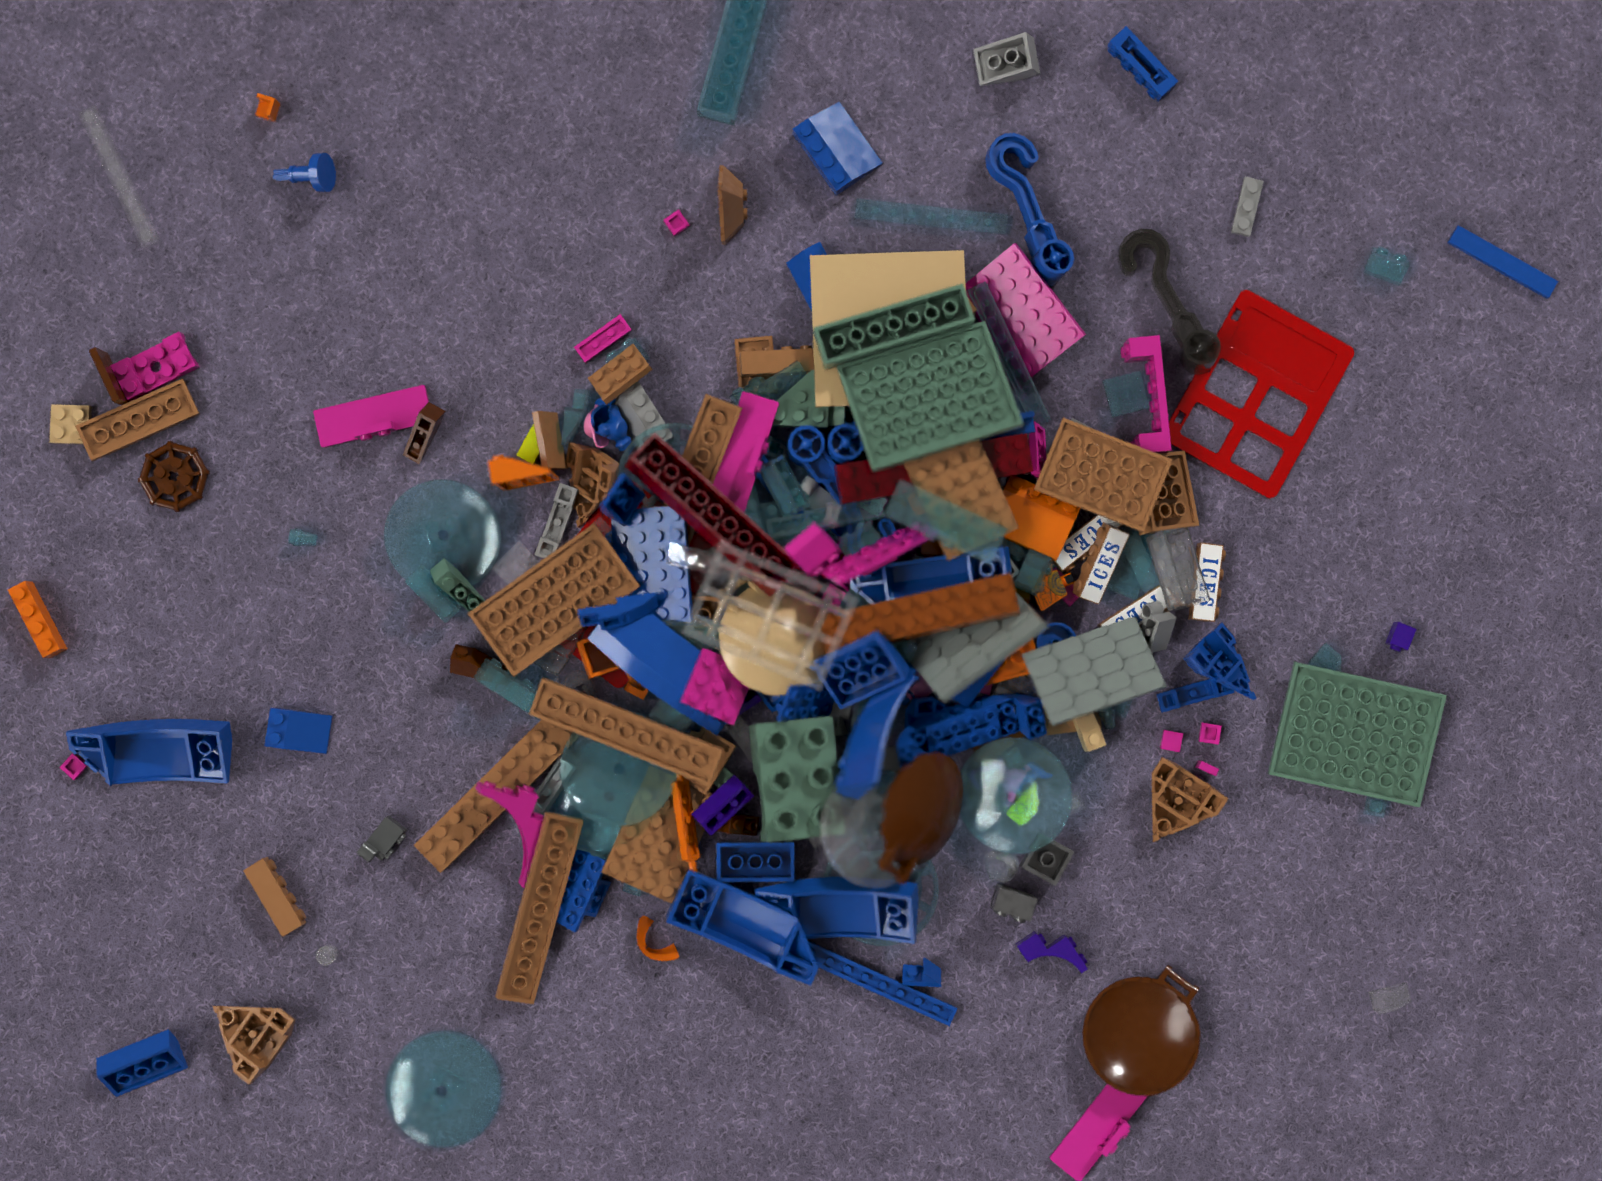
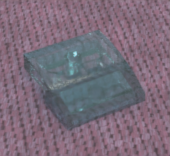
M581 810L579 818L583 819L584 822L576 849L590 852L591 856L607 859L615 842L620 823L607 817Z

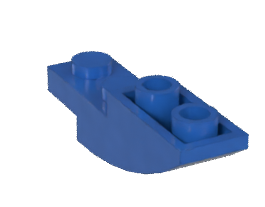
M656 594L627 595L616 598L617 604L578 609L581 626L600 624L602 631L632 623L658 607Z

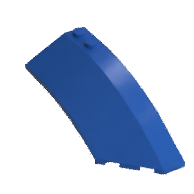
M1009 547L966 552L948 561L944 555L889 563L866 576L861 574L851 579L850 587L865 598L867 602L874 604L1011 573Z
M653 613L613 629L601 631L599 624L588 636L589 641L622 670L668 705L715 735H718L725 726L726 722L680 702L701 650L667 626Z
M907 658L905 661L910 668L907 680L870 696L858 715L847 740L843 757L839 760L838 768H840V774L835 781V786H837L836 794L859 800L878 783L889 728L905 693L919 680L918 676H915V668Z
M199 719L137 720L68 730L66 732L69 750L75 755L78 753L91 770L95 773L99 772L105 777V782L109 786L147 781L229 783L232 733L230 722Z
M688 869L666 914L667 923L720 943L775 970L776 973L811 986L819 968L798 918L745 891Z
M821 877L801 879L755 889L756 897L798 918L806 939L860 937L915 944L919 903L918 883L906 882L905 884H900L896 880L873 877Z

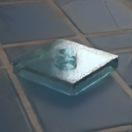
M1140 371L1102 381L1112 418L1150 408Z

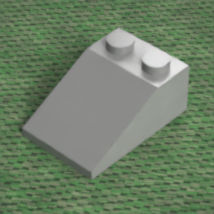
M1027 32L973 49L980 86L1018 81L1040 74L1034 37Z

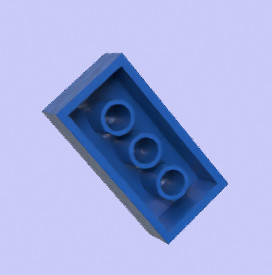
M794 840L775 842L717 841L718 881H795Z

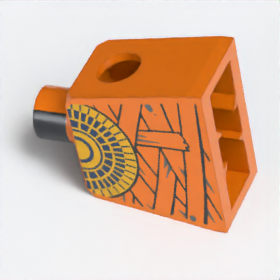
M1057 570L1026 577L1040 611L1045 610L1068 595L1065 587L1075 583L1071 573L1060 577Z

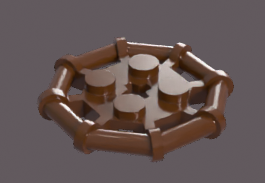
M167 441V444L145 454L146 458L140 478H138V483L142 485L152 506L157 505L180 512L184 507L203 498L202 494L207 477L210 475V470H207L197 448ZM169 451L168 458L161 462L156 460L157 457ZM174 451L188 455L185 459L177 458ZM192 459L199 470L197 472H194L189 463ZM153 462L157 465L154 469V476L148 477ZM172 472L179 474L177 481L170 480ZM195 476H199L196 490L192 488L193 479H195ZM154 481L158 487L159 492L156 495L149 482ZM188 491L192 493V495L180 501L179 496ZM164 494L174 496V502L161 499Z

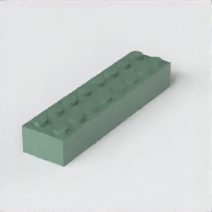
M959 284L814 327L813 335L824 370L837 365L973 325L975 318L964 285Z

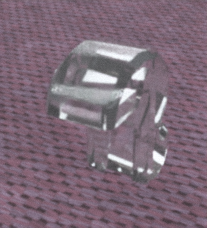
M575 670L569 672L563 683L560 678L552 680L572 689L581 685L585 694L592 697L596 696V683L593 678H588L585 671Z

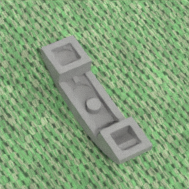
M559 483L552 510L535 552L536 556L545 559L559 549L573 510L578 489Z

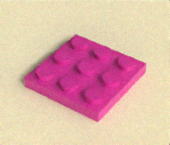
M702 648L680 702L730 725H734L749 688L735 678L727 668L721 655Z

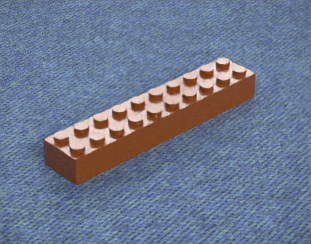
M1011 573L825 614L819 616L826 654L875 631H878L892 644L1018 616L1021 613Z

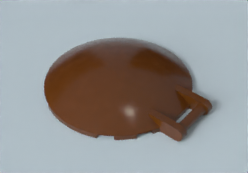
M940 752L923 753L916 756L914 762L909 766L905 765L899 771L886 794L882 807L885 810L884 819L880 821V833L884 837L885 851L878 862V867L882 871H887L894 876L895 880L900 884H905L908 881L915 866L926 863L942 850L953 834L959 820L963 803V781L958 766L949 756ZM894 861L900 865L899 870L892 866Z
M1167 964L1157 979L1130 977L1116 981L1103 989L1088 1008L1084 1019L1082 1035L1087 1059L1097 1075L1111 1087L1123 1093L1136 1096L1157 1095L1174 1088L1182 1082L1192 1070L1199 1053L1200 1027L1190 1002L1200 988L1190 984ZM1168 976L1186 989L1188 994L1186 996L1164 981Z

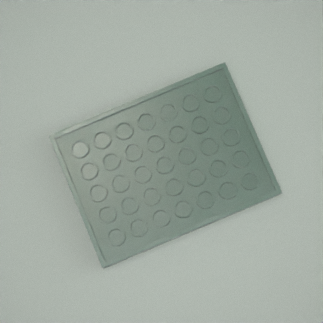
M985 321L837 365V371L872 472L1023 427L1022 418Z
M1294 661L1268 774L1420 808L1447 695Z

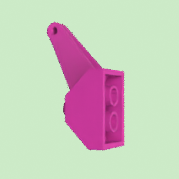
M815 522L784 547L797 564L811 577L820 575L822 570L827 568V564L837 563L836 560L840 557L839 554L842 553L829 533ZM845 583L840 585L849 594L852 592Z

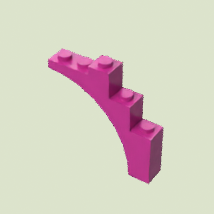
M489 781L484 783L477 782L475 787L477 792L493 799L506 808L518 826L523 846V864L518 883L525 888L543 822V815L533 812L539 795L534 791L533 787L523 785V787L516 785L515 790L505 786L502 789L495 787L496 784Z

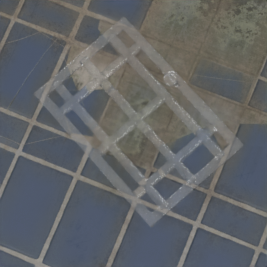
M719 541L682 634L821 691L859 598L728 543ZM724 551L739 557L737 563L734 564L722 559ZM747 560L785 576L789 584H794L797 581L826 593L825 599L823 601L746 569L744 564ZM718 566L733 571L725 592L710 587ZM740 575L776 589L769 610L732 596ZM784 593L820 608L812 629L776 614ZM707 594L721 599L713 620L699 615ZM836 597L848 602L846 610L831 604L833 598ZM728 603L765 618L757 639L720 624ZM828 611L842 617L834 638L819 632ZM772 621L809 636L800 657L764 642ZM695 622L709 627L708 634L693 629ZM719 631L753 645L751 653L714 638L716 632ZM816 639L831 645L822 666L808 660ZM760 650H765L796 663L795 671L758 656ZM804 667L819 673L817 680L803 675Z

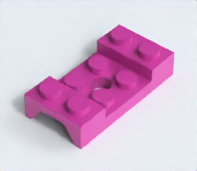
M177 332L162 339L163 342L131 358L126 357L110 365L127 400L133 401L200 368L188 349L183 333ZM155 362L161 364V369L158 372H153L152 365Z

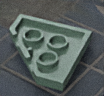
M811 370L777 400L779 406L772 426L798 428L810 425L819 429H828L829 407H816L814 370Z

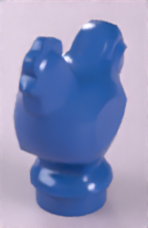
M613 404L608 409L609 420L598 426V433L609 440L615 441V447L619 451H624L633 443L631 437L627 436L628 425L621 416L620 408Z

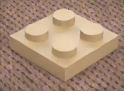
M51 404L49 442L83 444L75 426L91 419L92 407Z

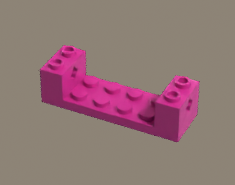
M1160 335L1128 338L1120 349L1121 358H1125V363L1148 361L1145 364L1146 375H1149L1150 382L1147 383L1148 394H1151L1152 401L1149 402L1150 413H1153L1154 420H1151L1152 432H1155L1138 434L1130 443L1154 453L1170 452L1172 449Z

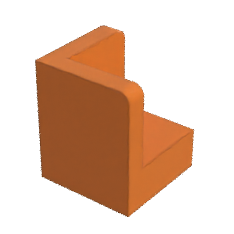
M257 93L256 97L260 102L255 115L275 122L281 104L273 97Z
M628 680L624 688L626 692L644 700L649 691L636 680Z

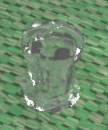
M826 503L825 518L822 519V524L828 527H838L839 512L842 511V506L835 503Z

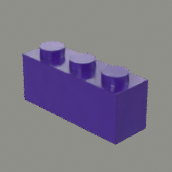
M733 775L692 813V816L712 836L754 795Z

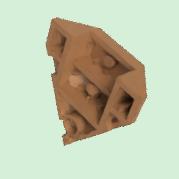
M719 165L718 195L721 243L726 245L744 226V220H748L747 208H744V201H747V189H743V183L724 165Z
M569 443L566 464L572 470V478L569 479L570 486L578 489L574 509H576L579 516L578 520H576L577 528H580L615 485L620 463L598 448Z
M1161 757L1151 773L1153 842L1200 823V821L1209 817L1212 818L1218 815L1228 798L1212 785L1182 766Z
M213 1006L220 1022L218 1025L227 1052L231 1056L233 1071L246 1083L251 1084L271 1065L292 1035L295 1019L281 1008Z

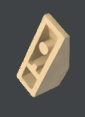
M1094 713L1073 719L1085 752L1106 745Z

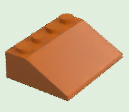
M504 455L492 457L493 460L488 461L492 484L503 491L560 480L559 476L550 469L504 457Z
M1015 475L1010 476L1003 493L1019 528L1001 537L1057 561L1081 508L1034 490L1036 484Z

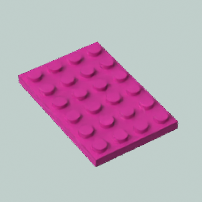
M1017 243L1011 245L965 283L967 297L977 309L975 317L979 322H986L991 338L1025 382L1086 335Z

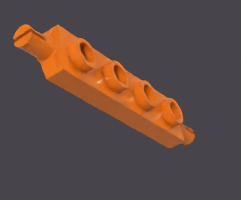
M675 773L676 780L671 783V793L673 796L682 861L684 860L689 863V869L698 872L696 860L700 858L695 820L692 816L693 806L689 780Z

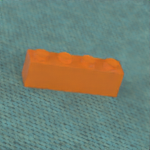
M23 581L8 589L42 658H52L67 650L34 583Z

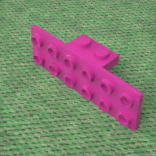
M420 385L314 410L313 414L321 447H329L359 439L361 441L370 440L372 436H387L393 431L413 427L418 413L429 402L426 387Z
M743 391L738 404L739 407H742L713 485L742 512H745L757 472L760 473L763 466L761 461L763 454L767 453L769 447L767 441L779 402Z
M914 521L910 526L896 530L892 535L877 540V543L865 546L859 552L847 555L843 560L828 565L826 569L822 570V574L838 585H841L861 574L866 576L897 560L896 556L933 538L939 532L922 521Z
M1106 1084L1050 1155V1160L1076 1181H1081L1102 1154L1107 1157L1108 1154L1114 1153L1121 1138L1124 1139L1130 1131L1128 1121L1148 1096L1126 1094Z

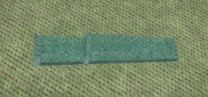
M881 498L807 510L803 514L767 519V534L773 540L778 541L799 536L814 522L824 530H830L884 518Z

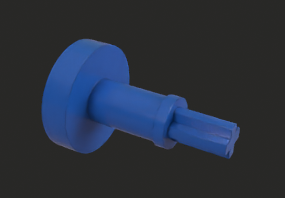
M327 153L313 154L309 160V166L293 165L289 169L273 170V179H276V181L290 180L292 183L310 181L312 187L317 192H330L336 182L335 165Z

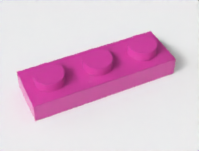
M620 314L574 348L586 364L631 332L632 329Z
M1034 421L1035 433L1028 434L1034 471L1031 474L1039 478L1047 458L1045 429Z

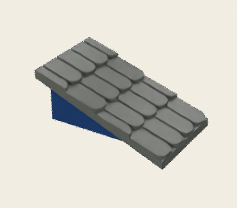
M1017 592L1021 615L938 633L932 639L926 640L906 657L941 700L946 702L951 698L968 707L1009 655L1049 627Z
M1136 617L1127 618L1021 654L1052 726L1167 687Z

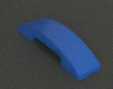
M1207 679L1158 693L1156 696L1161 713L1235 692L1217 681Z

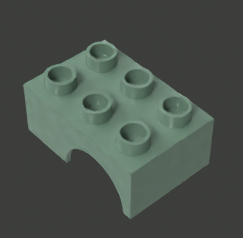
M832 716L760 723L748 726L753 772L757 777L761 797L762 830L760 841L775 842L845 834L841 795L836 794L837 786H835V781L839 774Z

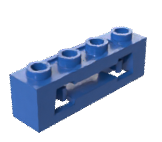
M1127 26L1109 41L1107 47L1109 48L1108 52L1114 58L1117 57L1122 62L1121 66L1127 72L1130 71L1134 75V79L1139 85H1144L1152 99L1156 98L1160 101L1178 83V80ZM1132 48L1135 50L1133 53L1155 75L1153 80L1150 78V73L1130 53Z

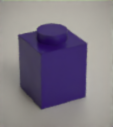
M1393 622L1385 644L1390 645L1389 649L1399 653L1401 650L1406 651L1410 647L1416 629L1401 622Z

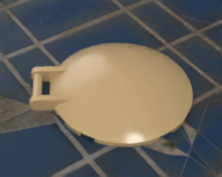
M743 573L740 578L725 589H720L716 592L717 597L727 608L719 628L720 652L727 668L737 680L748 688H753L763 692V694L779 696L786 695L790 685L812 684L820 679L810 662L826 655L819 616L826 613L816 600L804 591L784 584L769 597ZM747 583L749 588L731 600L728 595Z

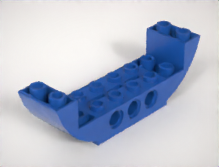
M1021 694L985 695L974 699L968 707L958 704L916 718L917 721L910 724L900 734L897 740V750L902 769L905 765L909 766L914 762L916 756L923 753L940 752L949 756L1019 731L1029 740L1046 735L1047 729L1042 701L1040 698Z

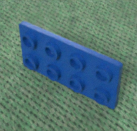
M823 683L790 685L784 701L778 703L775 709L779 712L777 720L783 722L828 717L832 712L834 699Z
M578 847L574 855L556 921L573 932L578 931L584 915L596 917L611 884L609 880L602 878L603 873L601 871L606 860L583 847Z

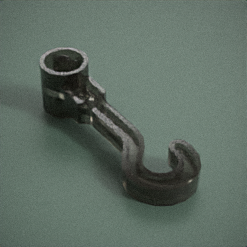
M1152 229L1132 231L1123 239L1119 247L1118 263L1121 271L1126 276L1135 274L1137 262L1133 254L1137 249L1145 247L1154 252L1155 262L1152 268L1151 282L1154 291L1172 320L1170 330L1181 347V364L1186 371L1192 374L1201 375L1207 373L1213 368L1220 354L1221 344L1219 338L1213 332L1203 329L1195 313L1188 312L1184 308L1166 275L1170 259V248L1167 240L1160 233Z

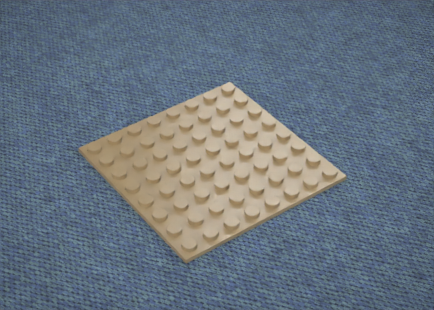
M964 250L810 255L813 328L959 284H963L966 291ZM813 335L816 407L849 406L837 366L824 370Z

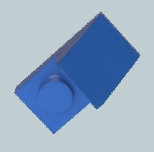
M923 958L922 965L903 964L902 985L941 987V968L926 958Z

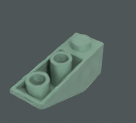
M445 558L430 570L434 583L467 611H472L486 601Z

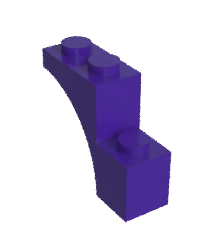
M1033 931L1015 943L1027 962L1043 956H1055L1071 962L1081 973L1088 970L1085 965L1088 962L1082 953L1078 954L1074 949L1077 945L1071 936L1067 938L1065 935H1062L1045 947L1047 942L1042 934L1037 935Z

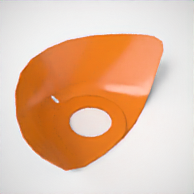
M643 915L639 920L636 935L637 944L641 952L648 958L657 961H671L679 958V953L674 943L662 949H652L650 947L646 949V933L654 921Z

